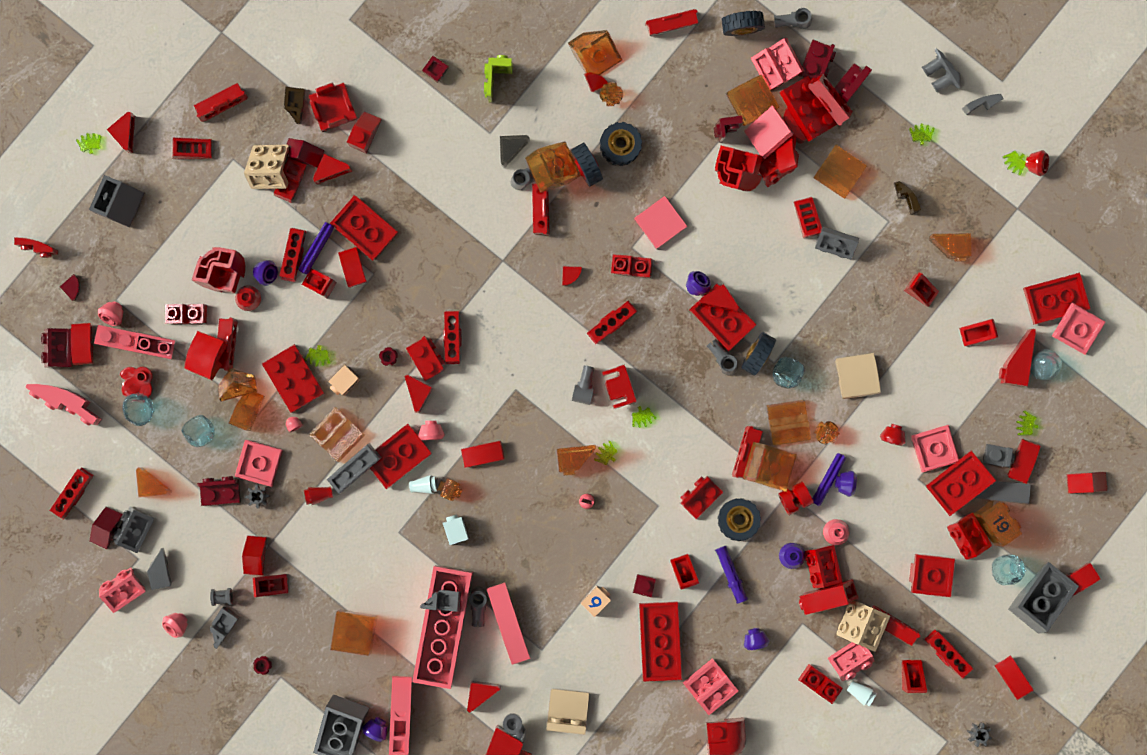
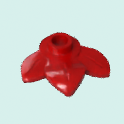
M145 366L138 367L137 369L134 367L124 368L120 373V376L125 380L122 385V394L124 396H134L137 394L142 402L148 400L152 394L150 383L153 378L152 371ZM140 373L144 374V379L140 377Z

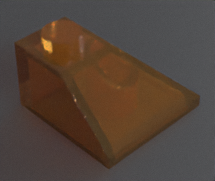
M607 30L584 32L568 42L573 55L585 73L593 72L601 75L622 61Z
M596 445L557 449L559 472H563L564 476L575 475V471L579 470L595 451Z

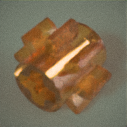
M609 82L608 85L604 84L600 90L602 102H606V106L620 104L623 98L621 86H617L616 82Z
M821 421L814 432L817 434L816 439L825 445L829 442L834 444L840 434L837 432V425L831 421H826L825 424Z
M448 478L446 482L441 481L438 488L439 491H442L440 496L450 501H454L455 497L459 498L462 493V489L459 488L460 483Z

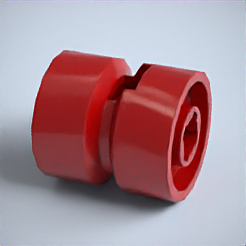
M803 481L793 485L792 490L786 489L778 493L780 501L789 516L798 512L799 507L806 508L814 504Z

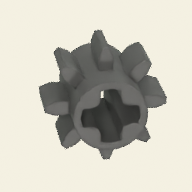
M259 485L255 486V490L248 488L250 494L245 496V498H249L251 501L249 506L256 504V508L259 509L261 503L264 505L268 504L265 500L271 496L266 495V487L262 488V490ZM261 493L259 496L261 500H255L256 496L254 494Z
M982 722L979 726L972 723L973 728L967 730L971 736L968 738V741L972 742L975 740L974 745L976 747L980 743L987 746V740L992 739L988 734L991 729L989 727L984 729V723ZM978 731H981V732H982L980 739L977 737V736H978V733H977Z

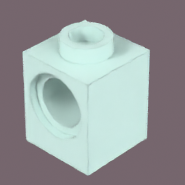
M457 515L446 518L447 522H444L443 526L449 545L469 539L463 517L458 518Z

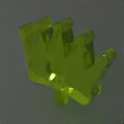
M922 123L920 124V129H918L917 125L914 126V131L911 127L909 128L912 141H920L921 146L924 145V141L930 142L932 140L935 129L933 127L930 131L929 125H927L924 130Z
M86 133V140L83 135H81V142H79V139H76L82 152L89 150V154H93L92 149L101 148V135H98L97 139L95 133H92V138L89 133Z
M1017 151L1004 155L1003 159L1008 158L1004 164L1010 163L1007 170L1014 167L1012 173L1019 170L1018 176L1021 175L1026 166L1025 161L1022 159L1025 155L1022 153L1019 156Z
M317 345V349L309 348V352L304 359L307 361L310 357V364H313L315 360L316 367L319 365L320 360L322 366L325 365V360L330 364L329 351L321 350V345Z
M641 406L637 407L639 412L632 413V427L637 422L640 428L641 421L644 427H647L646 419L652 424L651 416L656 419V416L649 407L642 411Z
M1024 410L1023 413L1026 416L1019 415V418L1023 421H1016V423L1022 425V427H1016V429L1023 431L1017 433L1018 436L1032 435L1033 428L1038 429V425L1034 424L1036 417Z
M610 440L608 441L610 447L603 443L606 450L598 447L602 454L596 452L595 454L600 459L594 458V461L606 466L610 460L616 461L613 456L618 451Z

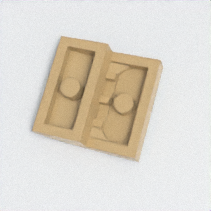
M874 353L836 359L835 363L842 399L881 393Z

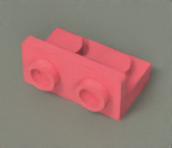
M129 568L119 572L113 580L104 582L99 589V597L115 613L146 592V589L134 575V570Z
M853 642L828 657L829 662L842 682L853 679L857 672L862 669H869L874 662L873 655L869 649Z

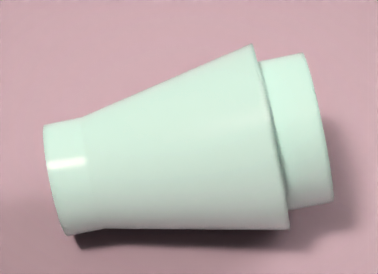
M429 475L415 481H410V492L434 494V492L439 490L437 476Z
M854 681L851 682L847 689L861 704L867 706L871 705L877 695L873 691L874 689Z

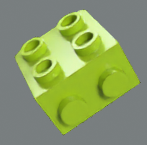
M506 55L488 58V63H485L484 74L488 82H484L485 98H488L489 103H493L494 73L513 74L512 58H508Z

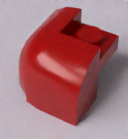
M720 145L715 164V171L718 174L720 184L742 191L754 190L760 184L763 177L758 175L763 156Z
M212 247V250L199 257L192 281L216 292L236 293L240 277L244 278L246 265L244 257L233 249Z
M744 717L706 722L708 755H739L742 753L746 745Z

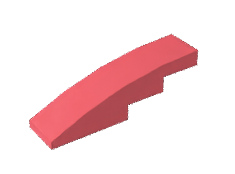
M502 583L487 588L511 664L530 659L506 584Z

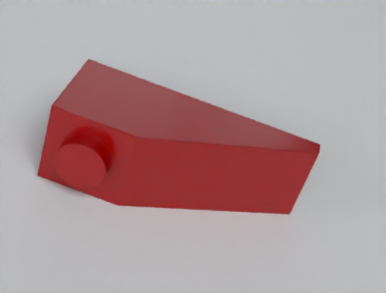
M1036 329L1027 330L1003 364V368H1000V384L1018 387L1028 386Z

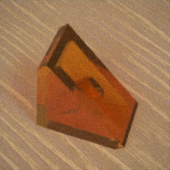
M230 368L218 385L220 402L257 392L255 375Z
M143 467L136 469L138 497L168 495L172 493V490Z

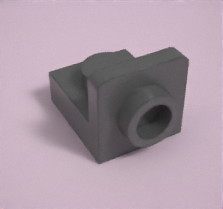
M986 444L982 463L1010 467L1015 457V454L1012 453L1013 448Z

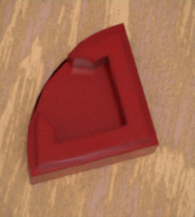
M593 72L584 74L591 92L609 85L607 80L599 74Z
M563 266L562 286L575 282L581 274L582 267Z

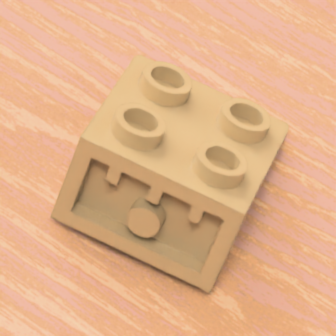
M254 145L252 147L244 171L251 189L287 188L288 180L283 172V167L289 151L288 145Z
M853 601L846 607V612L839 624L837 635L876 652L890 615Z
M551 689L546 730L585 735L589 693Z

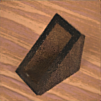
M527 135L500 136V158L503 168L530 142V137Z

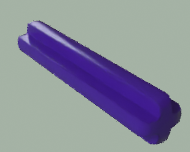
M324 223L300 264L298 270L303 274L309 273L333 232L334 227L330 223Z
M837 453L812 498L815 505L820 506L846 460L844 455Z

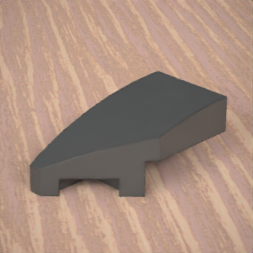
M1001 94L984 96L968 103L962 110L967 115L982 104L988 110L1004 98Z
M164 548L160 549L147 571L152 590L169 587L172 584Z
M440 590L435 592L425 603L421 604L420 608L458 612L460 609L461 592Z
M225 606L221 608L210 627L215 649L221 645L240 618Z

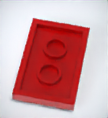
M809 76L779 92L808 142L837 125L836 121L810 90L808 85L811 79Z
M356 195L350 199L330 222L337 231L372 261L380 255L398 234L393 227Z
M1080 272L1023 288L1033 325L1064 317L1071 303L1084 310L1090 309Z
M719 285L713 286L705 295L718 288ZM698 301L689 309L727 351L732 349L756 326L753 320L740 307H738L737 312L700 305Z
M295 344L262 363L290 413L295 412L325 394Z
M406 424L375 449L382 458L370 470L385 489H388L432 453L412 427Z
M971 450L927 484L926 488L947 514L951 516L996 480Z

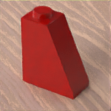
M850 579L843 581V583L806 592L799 596V605L801 610H804L805 615L848 605L858 598L854 581Z

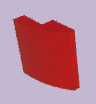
M197 331L189 347L184 368L213 381L222 366L218 360L228 344L220 339Z

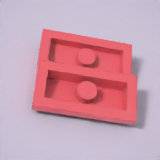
M783 38L773 46L765 48L751 57L768 91L804 72L787 38Z
M713 658L683 682L708 715L738 692V689Z

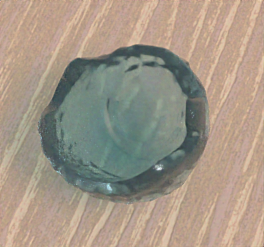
M1042 349L1033 355L1030 370L1036 379L1050 380L1055 378L1061 371L1062 361L1055 351Z
M782 357L773 368V380L776 385L782 388H795L800 384L805 368L796 359Z
M139 393L130 394L123 401L122 409L126 420L135 426H143L150 422L154 414V405L146 395Z
M204 415L191 418L181 429L185 440L193 447L207 445L212 441L215 434L212 422Z
M1006 554L993 561L992 576L998 584L1014 585L1019 583L1025 576L1026 566L1018 556Z

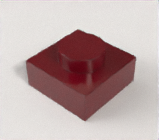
M432 56L422 69V72L438 83L449 67L435 56Z
M637 574L632 593L652 598L656 578Z

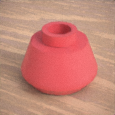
M115 301L107 302L98 309L99 318L108 325L117 326L122 323L124 312L119 303Z
M425 421V425L421 426L418 435L421 440H439L445 436L441 424H437V421Z
M840 519L828 521L823 529L825 540L832 545L845 543L850 533L848 525Z
M173 613L163 618L162 626L169 635L179 638L184 635L188 626V620L182 613Z

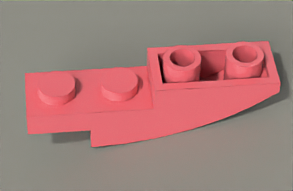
M98 325L94 344L172 359L175 340Z
M26 385V388L30 390L29 394L38 400L39 398L46 401L45 405L52 410H62L64 408L73 415L76 413L81 416L80 420L88 426L91 424L98 425L102 420L87 409L90 404L89 400L72 391L50 385Z
M392 676L389 755H408L412 677Z

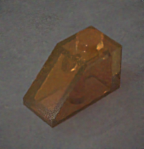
M971 233L932 234L929 236V241L948 259H954V262H965L966 259L972 256Z
M246 389L235 406L229 424L246 431H251L265 396Z

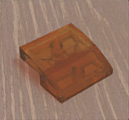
M762 74L726 93L737 115H742L743 126L756 121L771 106H774L776 109L779 108Z
M835 145L813 178L845 199L867 165L838 145Z
M805 400L766 405L773 446L811 440Z
M336 407L309 434L338 463L365 436Z

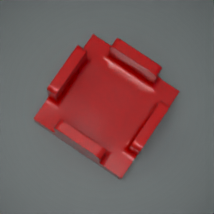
M329 83L316 88V93L308 95L314 116L322 132L358 119L345 83L338 85Z
M625 364L602 372L603 377L618 373V377L606 380L605 383L610 400L621 397L626 398V401L613 405V409L636 403Z
M915 554L914 563H911L909 582L912 583L911 593L951 597L955 559Z

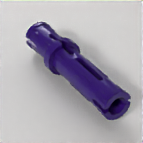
M727 546L715 549L728 580V588H731L736 603L748 600L742 586L743 581L739 579Z

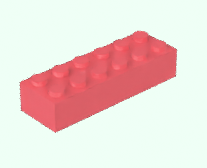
M437 565L433 566L428 599L440 590L461 592L460 609L458 612L425 610L412 682L447 689L452 688L473 572Z

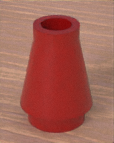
M331 486L308 487V489L304 490L306 505L311 504L313 506L333 498Z

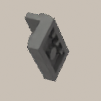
M822 227L816 240L815 249L837 255L840 258L852 260L859 243V238Z
M130 506L122 515L120 527H117L113 533V541L120 547L138 553L154 521V517Z

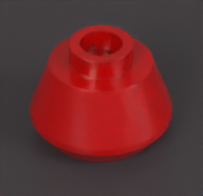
M1044 150L1031 153L1026 158V168L1037 176H1043L1049 168V155Z
M246 285L236 292L235 302L240 309L253 311L261 303V294L254 286Z
M891 423V426H886L880 434V438L884 442L897 446H903L906 443L905 431H902V426Z

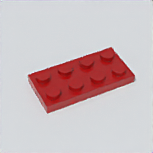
M678 602L639 603L643 682L682 680Z

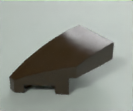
M286 86L284 109L292 116L296 124H301L306 89Z
M894 182L897 197L906 198L910 215L918 213L921 207L914 192L902 182Z

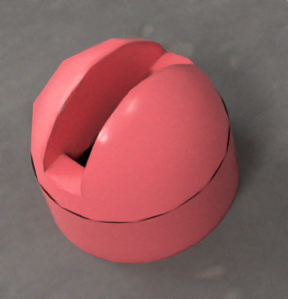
M289 417L286 421L289 433L303 426L297 417Z
M583 494L579 499V503L582 508L590 509L593 507L595 500L592 495ZM582 499L591 500L592 503H584Z

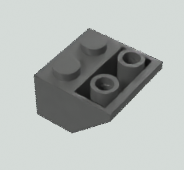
M104 175L89 210L130 228L145 193Z

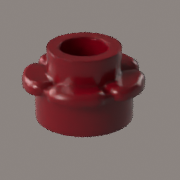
M391 347L384 348L379 354L381 363L385 366L394 365L397 362L396 358H398L397 351L392 350Z
M261 656L254 660L253 669L257 674L266 675L269 673V670L272 668V662L268 660V657Z

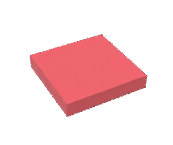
M771 106L744 130L764 159L794 134L774 106Z
M665 196L634 218L655 249H658L687 228V225Z
M1071 303L1052 337L1086 355L1104 326L1105 321Z
M949 425L911 435L921 472L950 465L959 460Z
M245 440L235 477L273 487L283 450Z

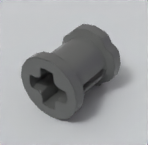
M232 588L218 591L211 589V605L216 606V604L225 603L232 605Z

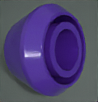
M271 260L258 262L253 268V276L261 285L268 286L277 278L278 269L275 262Z
M692 271L688 275L686 288L691 295L700 296L711 289V282L703 272Z
M854 471L844 472L836 477L835 488H838V492L847 497L855 494L857 474Z
M787 543L780 549L779 560L784 567L796 569L804 563L805 551L797 543Z
M759 628L749 629L748 633L745 634L744 647L747 650L761 649L767 647L770 640L765 632L760 631Z
M376 717L363 725L362 730L367 737L382 742L386 740L388 727L385 725V720Z

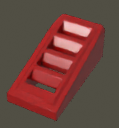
M173 137L172 159L212 158V139ZM179 144H182V153L178 152ZM186 144H190V153H186ZM194 144H198V153H194ZM202 144H206V154L202 153Z
M809 197L794 201L802 237L807 238L819 235L822 226L813 198ZM809 203L810 207L800 209V205ZM807 211H811V212H812V214H809V215H806V216H802V213H803V212H807ZM813 218L814 220L808 223L804 222V220ZM815 225L816 227L810 230L806 229V227Z

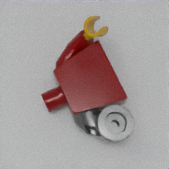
M508 714L503 720V728L499 725L496 726L486 755H532V753L522 750L526 739V729L518 714Z

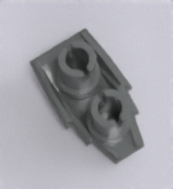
M936 48V59L922 66V69L927 77L941 68L946 69V75L931 83L937 93L951 84L960 89V73L955 70L944 53Z

